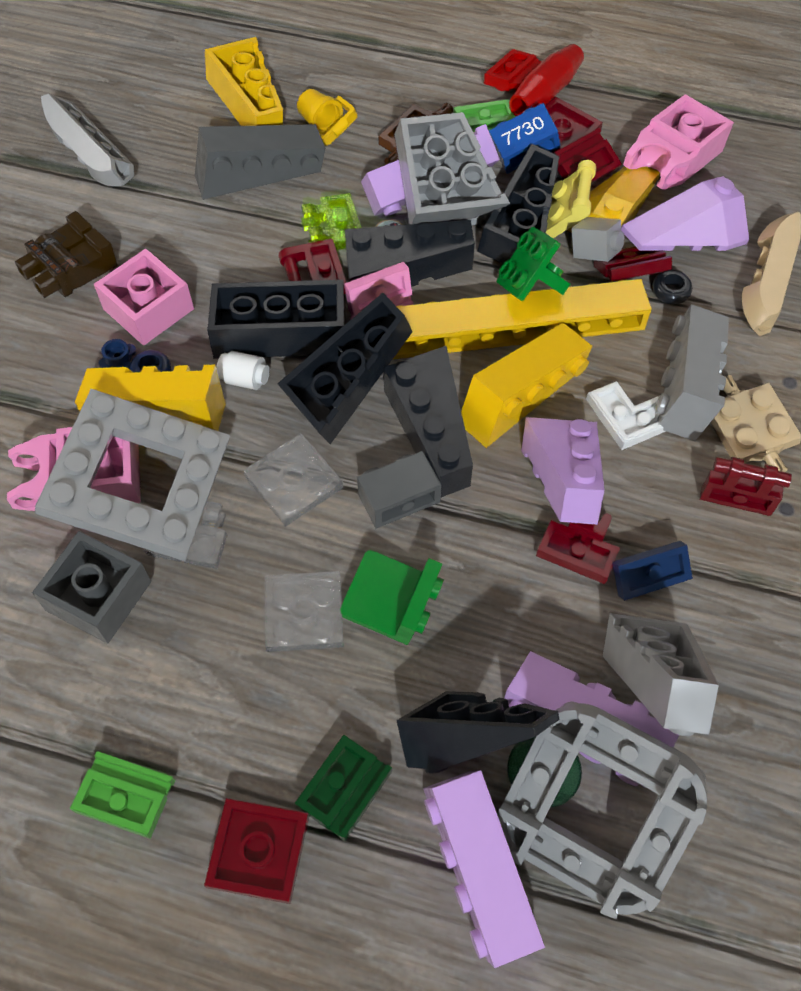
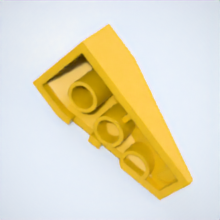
M624 166L590 191L591 212L588 217L621 219L622 227V225L636 217L659 179L660 172L651 167L628 169ZM570 227L566 231L572 233V227Z

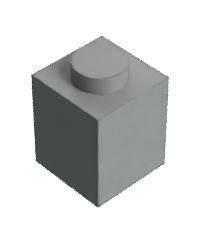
M586 217L572 227L573 258L606 262L611 260L622 250L624 245L621 219Z

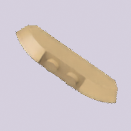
M800 212L786 214L771 222L762 231L757 241L761 249L757 265L762 267L755 270L751 284L743 288L742 306L749 325L759 336L771 332L781 312L801 239Z

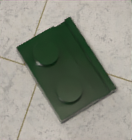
M343 735L298 797L295 805L304 813H308L312 819L326 829L338 835L340 839L346 841L391 775L392 767L384 764L375 755Z

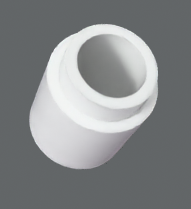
M236 351L222 353L216 368L219 379L224 380L226 384L258 390L267 383L270 372L269 366L266 365L263 357Z

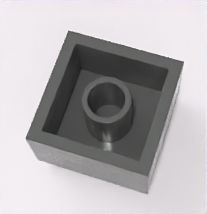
M78 531L33 590L32 594L48 613L108 644L150 585L151 580L141 562Z

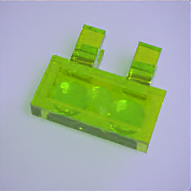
M350 193L320 197V204L301 205L304 218H301V223L304 231H308L311 240H308V243L333 238L336 250L346 249L345 229L362 228ZM321 222L326 223V227H321L319 225L321 224Z

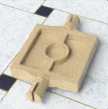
M728 375L723 389L727 395L724 407L711 421V424L730 458L744 459V463L765 460L767 465L776 466L778 471L786 472L788 469L778 454L784 449L800 444L801 433L770 383L749 390H739L732 375Z

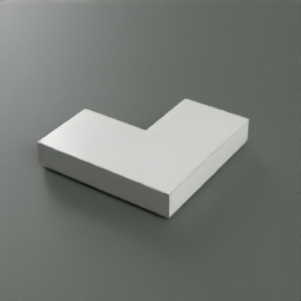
M617 381L587 394V402L621 450L666 432L663 430L664 427L658 425L659 414L655 413V407L660 396L634 406Z

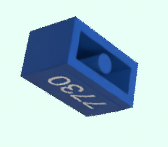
M544 103L528 108L521 115L509 121H503L495 128L489 130L498 157L507 174L518 169L531 144L549 152L561 147L558 130Z

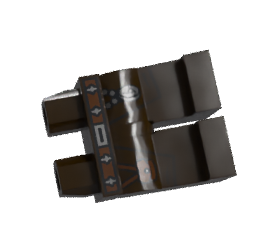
M77 211L66 216L67 224L51 234H43L35 241L32 239L26 242L24 245L28 254L15 261L19 273L26 280L40 273L32 281L37 291L44 298L56 291L67 297L73 293L72 289H77L118 266L112 244Z

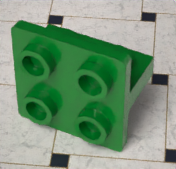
M531 227L529 231L520 237L517 249L510 260H507L501 266L496 282L521 301L526 298L538 279L564 295L570 283L561 278L564 271L550 262L561 243L535 227Z

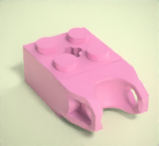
M685 94L652 118L650 124L640 131L637 141L627 152L623 165L628 169L651 167L658 170L661 178L656 186L666 190L681 185L723 152L734 122Z
M72 427L56 429L55 434L40 435L8 450V457L12 460L15 467L39 471L29 482L20 484L7 492V501L13 509L35 511V505ZM113 436L90 488L140 503L139 445ZM19 455H32L34 457L22 458ZM26 497L31 498L32 500H21L18 498Z

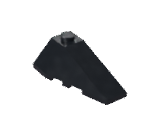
M446 691L396 721L406 766L408 768L425 769L426 773H439L458 763L536 737L560 719L558 711L526 703L509 707L508 699L499 697L494 699L493 702H487L486 696L483 693Z

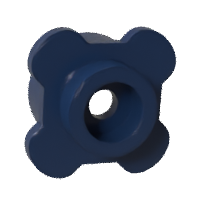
M121 339L107 341L101 349L103 358L99 360V366L101 368L127 367L130 369L131 358L136 354L135 346L127 344Z

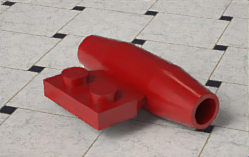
M570 44L550 54L541 62L537 59V55L512 49L484 74V84L495 87L499 91L517 89L509 101V107L515 116H519L528 108L536 107L542 103L547 105L571 82L584 61V53L578 45Z

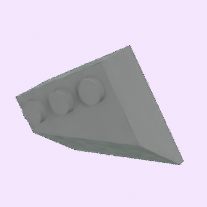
M463 112L400 119L394 135L409 224L467 220L510 204L506 194H502L495 180L496 175L492 167H488L480 151L481 146Z

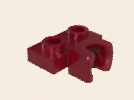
M608 513L604 514L598 525L569 523L568 527L551 520L536 556L606 584L613 567L612 562L616 560L620 547L603 541L612 516Z

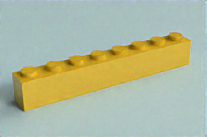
M642 279L568 287L564 295L554 289L530 291L523 301L512 294H495L478 298H462L459 300L428 302L407 306L399 305L396 307L405 315L413 332L393 359L415 357L447 346L448 353L527 344L561 323H565L581 337L645 330L652 309Z

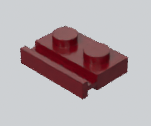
M600 127L553 153L559 156L557 170L563 180L576 172L578 164L583 160H591L596 164V174L591 180V184L622 165L608 140H604L600 132L602 130Z
M635 246L622 249L608 262L594 260V267L605 277L610 278L611 282L672 270V257H666V252L663 250L639 251Z

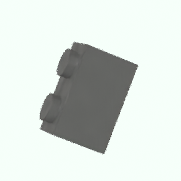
M423 451L413 455H403L391 464L381 468H371L357 477L358 495L376 529L438 504L441 500V483Z

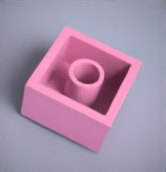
M146 248L94 283L103 310L143 346L194 310L188 284Z

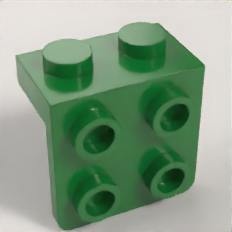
M372 550L365 552L341 605L340 615L347 620L408 645L415 632L423 633L431 612L424 609L429 598L436 600L444 579L438 577L442 563L428 558L423 570L420 571Z

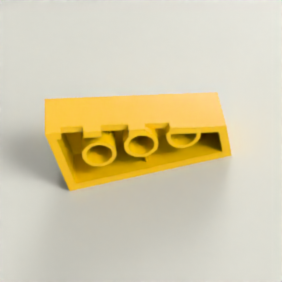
M256 37L205 49L206 80L241 126L283 125V108L275 86L271 83V75L265 67L262 51H259Z
M561 323L474 374L461 410L465 430L487 448L570 379L581 375L589 364L587 358L593 346L565 323Z
M215 364L203 365L201 371H190L188 365H178L174 367L173 371L160 372L156 366H143L140 372H132L127 367L87 368L75 400V404L80 412L90 389H94L219 431L226 405Z

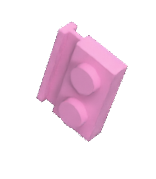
M404 262L344 283L348 309L351 313L350 320L381 293H384L395 306L414 305L411 300L410 271Z

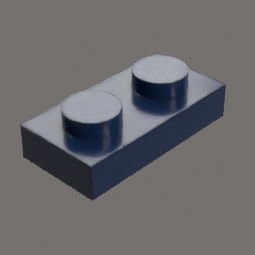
M682 541L673 542L612 562L618 596L624 601L693 579L688 546Z

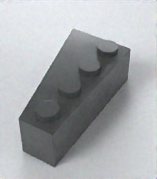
M316 124L199 127L195 178L202 199H208L321 172L326 148Z

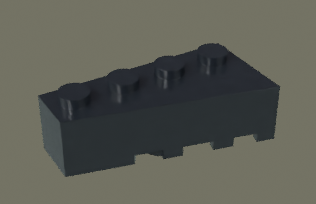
M531 144L504 191L510 204L492 212L484 226L477 252L504 264L507 260H510L516 251L520 237L529 231L531 227H535L546 234L548 214L552 202V191L559 161L558 155Z
M381 293L277 384L318 433L331 445L384 372L383 367L390 364L413 331L405 315L384 293Z
M447 346L383 367L384 392L415 453L423 451L441 483V497L470 487L473 462Z

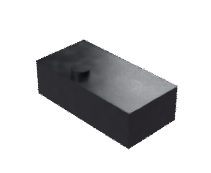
M343 280L212 283L207 331L213 359H219L222 353H229L231 351L260 357L310 356L345 325Z

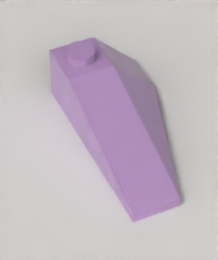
M724 176L703 181L625 223L621 227V231L639 251H673L675 246H689L691 251H700L703 246H714L716 251H726L746 245L749 241L744 195L735 188L731 180Z

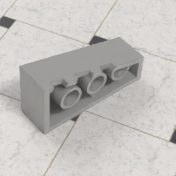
M691 304L684 316L678 315L672 328V334L676 335V337L672 341L666 359L670 360V365L666 368L661 379V386L665 387L655 407V413L659 414L658 425L664 427V431L696 441L724 407L725 397L720 396L719 392L724 389L726 384V377L722 376L721 373L727 363V355L723 354V351L728 344L729 317Z

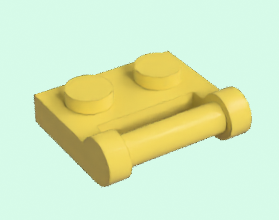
M581 161L576 172L563 181L560 180L554 184L546 230L550 237L555 238L590 215L591 202L589 195L591 180L596 174V164L593 161Z

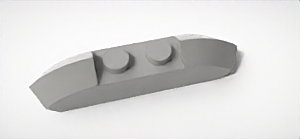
M51 94L41 96L43 111L53 134L60 143H63L78 155L77 159L86 165L90 175L96 181L107 186H122L134 177V165L72 101Z

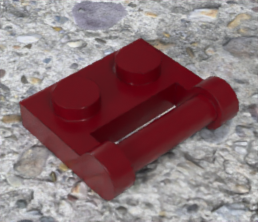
M333 238L287 247L279 252L280 263L285 267L289 281H302L297 263L298 261L305 260L311 280H343V283H346Z

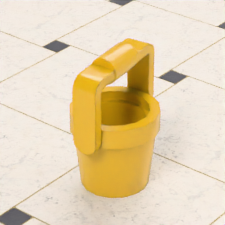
M307 89L300 95L297 101L298 113L308 124H316L324 146L330 145L358 117L355 108L339 95L333 98L315 89ZM343 108L348 111L344 116Z

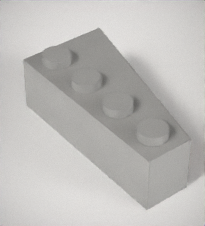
M610 613L602 657L663 728L682 736H692L695 733L709 735L719 684L689 625Z

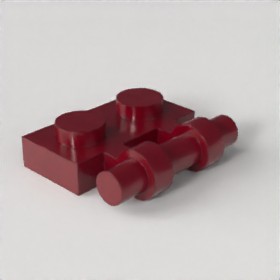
M716 457L713 470H710L701 487L699 500L771 516L783 498L784 487L788 488L790 486L792 474L778 471V467L765 464L764 467L746 464L744 459L731 457L730 460Z

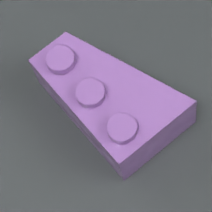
M526 417L521 451L524 457H529L533 464L532 471L535 477H540L544 484V493L559 521L598 525L605 490L597 422H588L581 419L572 421Z

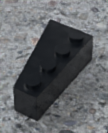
M471 220L345 229L349 282L404 262L409 267L411 287L419 285L420 280L429 277L437 280L473 270L475 241Z

